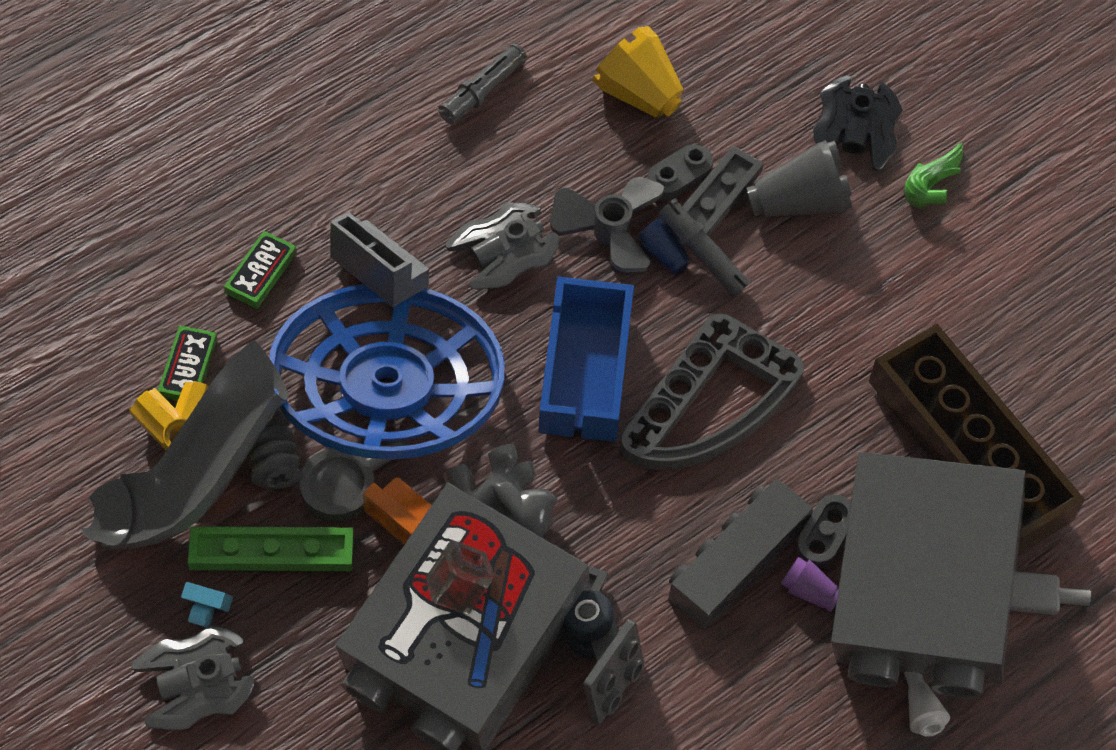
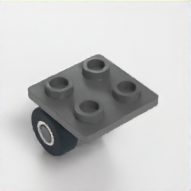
M585 590L565 616L564 623L573 651L583 658L597 660V664L583 685L592 721L600 725L608 714L612 715L616 712L622 701L623 691L630 682L634 683L638 680L644 669L645 661L643 659L637 624L628 619L621 630L616 628L612 605L608 598L600 592Z

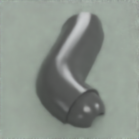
M255 340L251 341L233 356L214 378L160 461L152 469L142 473L121 474L120 479L106 482L90 495L89 499L94 506V520L88 528L81 527L83 534L87 538L102 544L101 547L110 551L131 550L161 543L185 532L213 506L228 486L275 412L288 400V392L280 374ZM273 387L279 391V395L275 394Z

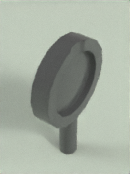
M393 441L386 446L396 447L405 445L402 441ZM332 448L316 453L305 463L302 469L303 478L299 480L300 496L305 507L316 517L327 521H346L359 516L364 511L363 492L374 483L373 472L394 459L363 458L345 454Z

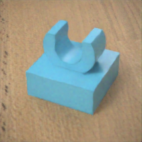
M186 582L181 598L195 602L188 622L207 627L212 622L214 608L229 612L233 596Z

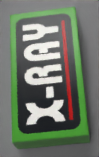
M263 231L224 285L225 294L258 309L297 254L296 246Z
M179 325L158 388V392L165 399L178 401L185 382L197 381L204 383L218 340L217 333Z

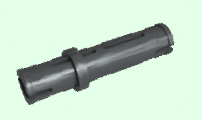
M512 43L470 81L465 80L458 86V91L438 107L439 114L443 120L454 125L471 108L479 107L489 92L527 61V54L524 49L518 44Z
M674 198L657 215L680 238L678 241L682 247L687 245L734 298L751 281L744 276L704 232L705 226L701 222L696 223L677 202L678 200Z

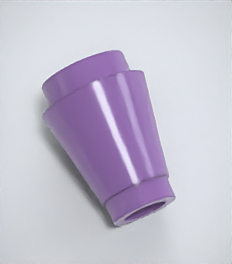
M798 557L786 573L781 584L788 588L787 593L831 612L837 604L838 586L810 559L806 562Z

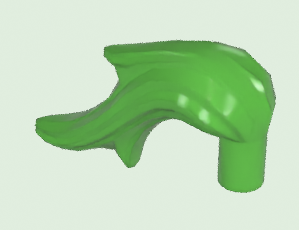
M959 143L949 153L929 164H917L905 182L904 194L909 204L918 209L924 208L928 204L947 205V190H930V188L948 176L960 174L961 170L958 166L963 158L962 143Z

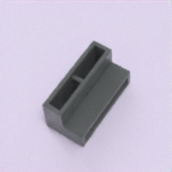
M348 212L331 221L330 257L391 307H395L429 286V268L367 219L361 222Z

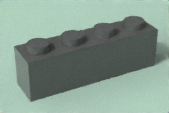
M778 478L767 488L763 485L760 486L748 500L749 506L741 514L735 511L722 526L723 532L715 540L711 537L708 538L697 550L695 555L697 558L689 566L682 564L669 579L671 587L668 601L704 631L802 532L812 514L814 507Z

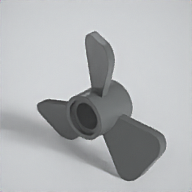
M636 177L627 183L621 196L615 194L602 197L597 204H594L570 188H561L554 197L550 228L558 236L593 230L595 238L600 243L610 246V261L616 270L620 272H645L649 269L650 260L630 236L632 214L660 199L663 196L664 186L644 177Z

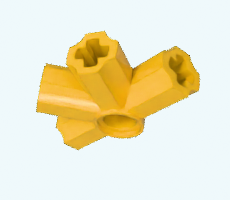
M197 381L185 382L175 408L155 388L150 391L146 390L135 400L129 412L166 451L209 386Z

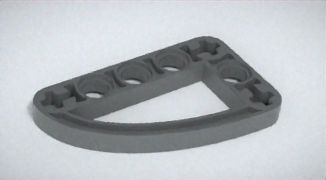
M715 314L710 316L624 430L620 445L623 457L630 463L643 468L675 470L700 464L728 451L759 429L787 401L802 379L804 371L802 359L796 353L729 315ZM726 330L727 334L720 335L714 347L711 344L714 331ZM748 345H755L762 349L763 355L760 358L751 359L744 355L742 349ZM696 353H702L709 357L711 363L705 367H697L691 363L690 357ZM773 356V362L770 361L769 367H766L769 357ZM724 359L729 360L773 386L745 414L715 434L683 446L661 447ZM786 366L791 367L792 372H787L785 376L779 373L780 369L783 370ZM674 381H684L690 386L691 390L687 394L678 395L671 391L669 385ZM661 408L669 413L670 419L664 423H657L651 420L648 414L653 409ZM644 429L648 431L645 447L640 445L637 449L632 448V441L638 442L644 434Z

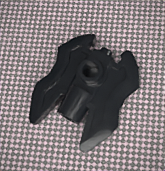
M848 75L831 81L820 92L823 109L821 118L813 126L815 143L823 141L827 143L835 141L837 143L840 135L843 134V150L858 154L865 150L868 139L872 169L878 171L883 168L894 154L898 144L894 134L895 120L903 109L896 94L885 83H880L877 93H874L873 89H869L867 84H859L853 88H848L851 78Z

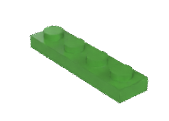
M191 526L188 566L189 570L353 571L354 530L353 528Z

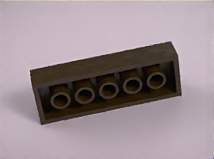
M938 324L933 325L875 359L869 383L932 460L1025 470V499L1018 555L1075 520L1085 500L1084 497Z

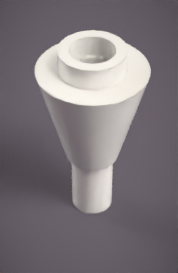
M904 672L909 686L910 730L923 736H934L942 732L950 720L949 713L928 684L924 682L922 674Z

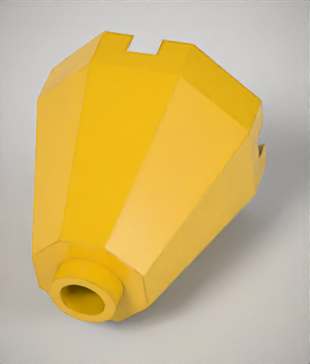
M649 26L638 27L632 32L636 39L631 43L625 38L619 42L598 65L596 69L598 75H594L592 81L602 91L654 117H659L662 114L668 117L682 104L683 101L680 97L684 89L658 35Z

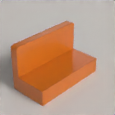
M394 478L383 490L373 483L363 492L364 511L404 545L432 506L400 478Z

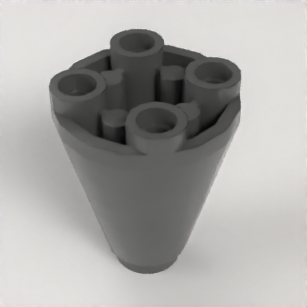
M835 141L817 143L754 181V186L747 187L746 190L754 216L763 214L764 217L840 214L851 208L850 196L852 195L846 175L839 176L841 174L839 164L841 160Z

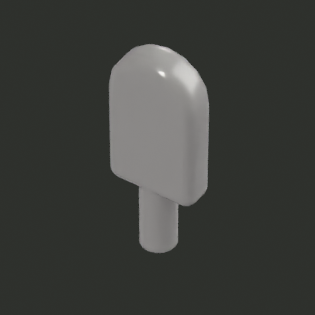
M1016 571L1011 611L1056 615L1060 610V604L1090 605V590L1061 588L1060 579L1057 575Z

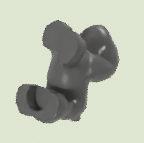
M514 444L502 445L488 453L492 475L475 489V478L471 470H468L466 464L454 466L443 474L446 484L448 482L540 537L547 533L551 525L552 512L557 503V498L547 489H523L524 486L534 481L535 470L531 461L515 465L518 460V454Z

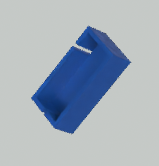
M557 276L539 411L538 433L573 437L575 430L582 431L581 438L616 442L634 285Z

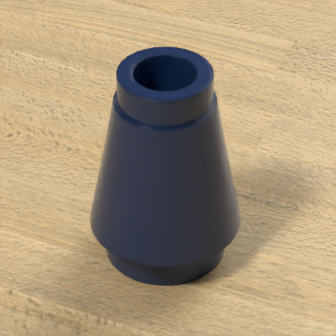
M661 218L650 223L639 234L638 238L642 242L641 248L674 275L682 272L691 263V259L687 256L684 247L678 242L679 239L676 233Z

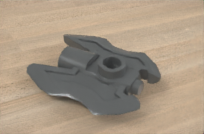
M505 203L496 214L485 219L468 221L446 243L448 251L452 252L471 248L473 257L480 269L485 268L471 280V289L499 288L511 284L519 273L529 268L547 266L557 251L559 236L556 233H548L547 237L542 238V233L545 231L540 221L534 222L532 219H536L540 215V207L528 203Z
M208 625L196 636L183 640L163 639L152 645L134 660L131 668L135 672L167 671L156 676V680L163 701L174 699L147 716L145 724L149 728L176 731L189 729L200 718L215 713L233 715L248 699L255 680L250 676H243L240 681H235L238 678L237 672L242 670L239 658H232L231 653H228V651L231 649L237 651L244 645L242 637L229 629Z

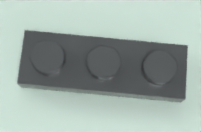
M733 145L682 207L696 223L701 222L705 226L703 230L710 236L747 191L746 188L750 187L761 174L764 163Z

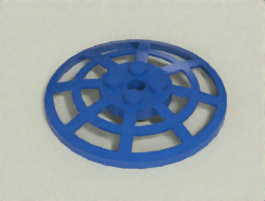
M364 284L338 289L302 306L287 319L277 333L270 349L269 358L280 376L282 368L305 376L306 395L313 407L295 412L286 401L279 407L289 422L303 434L326 447L345 454L374 459H403L444 450L475 433L490 418L499 403L504 387L505 362L501 346L493 331L480 316L466 305L447 295L427 288L396 305L393 310L392 321L366 322L345 328L335 314V311L359 304L385 301ZM410 305L440 313L457 322L463 329L446 341L430 330L408 324ZM321 319L331 333V336L315 349L308 363L286 355L289 346L297 335L311 323ZM389 334L388 342L371 343L360 347L355 341L356 338L367 335ZM407 336L423 341L434 347L435 350L424 356L416 349L404 345V337ZM474 338L482 346L489 359L492 381L468 383L467 368L458 351ZM339 346L348 355L340 371L320 367L325 358ZM447 360L455 372L457 384H435L433 368ZM381 378H392L395 382L386 384L379 382ZM316 380L340 385V392L343 398L325 405L318 393ZM273 387L275 394L279 395V391ZM490 395L485 408L472 421L457 431H453L445 426L459 412L466 397ZM431 397L453 398L448 408L435 419L422 409ZM355 410L371 419L367 430L351 425L337 416ZM409 417L420 426L405 431L384 432L387 420ZM325 420L344 433L365 439L364 444L332 436L309 423ZM426 434H431L438 438L416 445L380 446L382 441L409 440Z

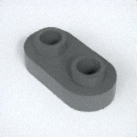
M692 144L681 148L655 164L649 170L648 179L664 186L663 196L659 200H673L703 182L712 171L713 156L704 146ZM663 175H668V176H670L671 178H670V179H664V178H662L661 176H663Z
M828 495L819 501L799 535L796 545L798 557L806 562L810 559L818 568H824L833 562L847 536L851 501L841 495ZM836 516L840 522L832 523L827 517ZM818 547L823 553L814 554L809 548Z

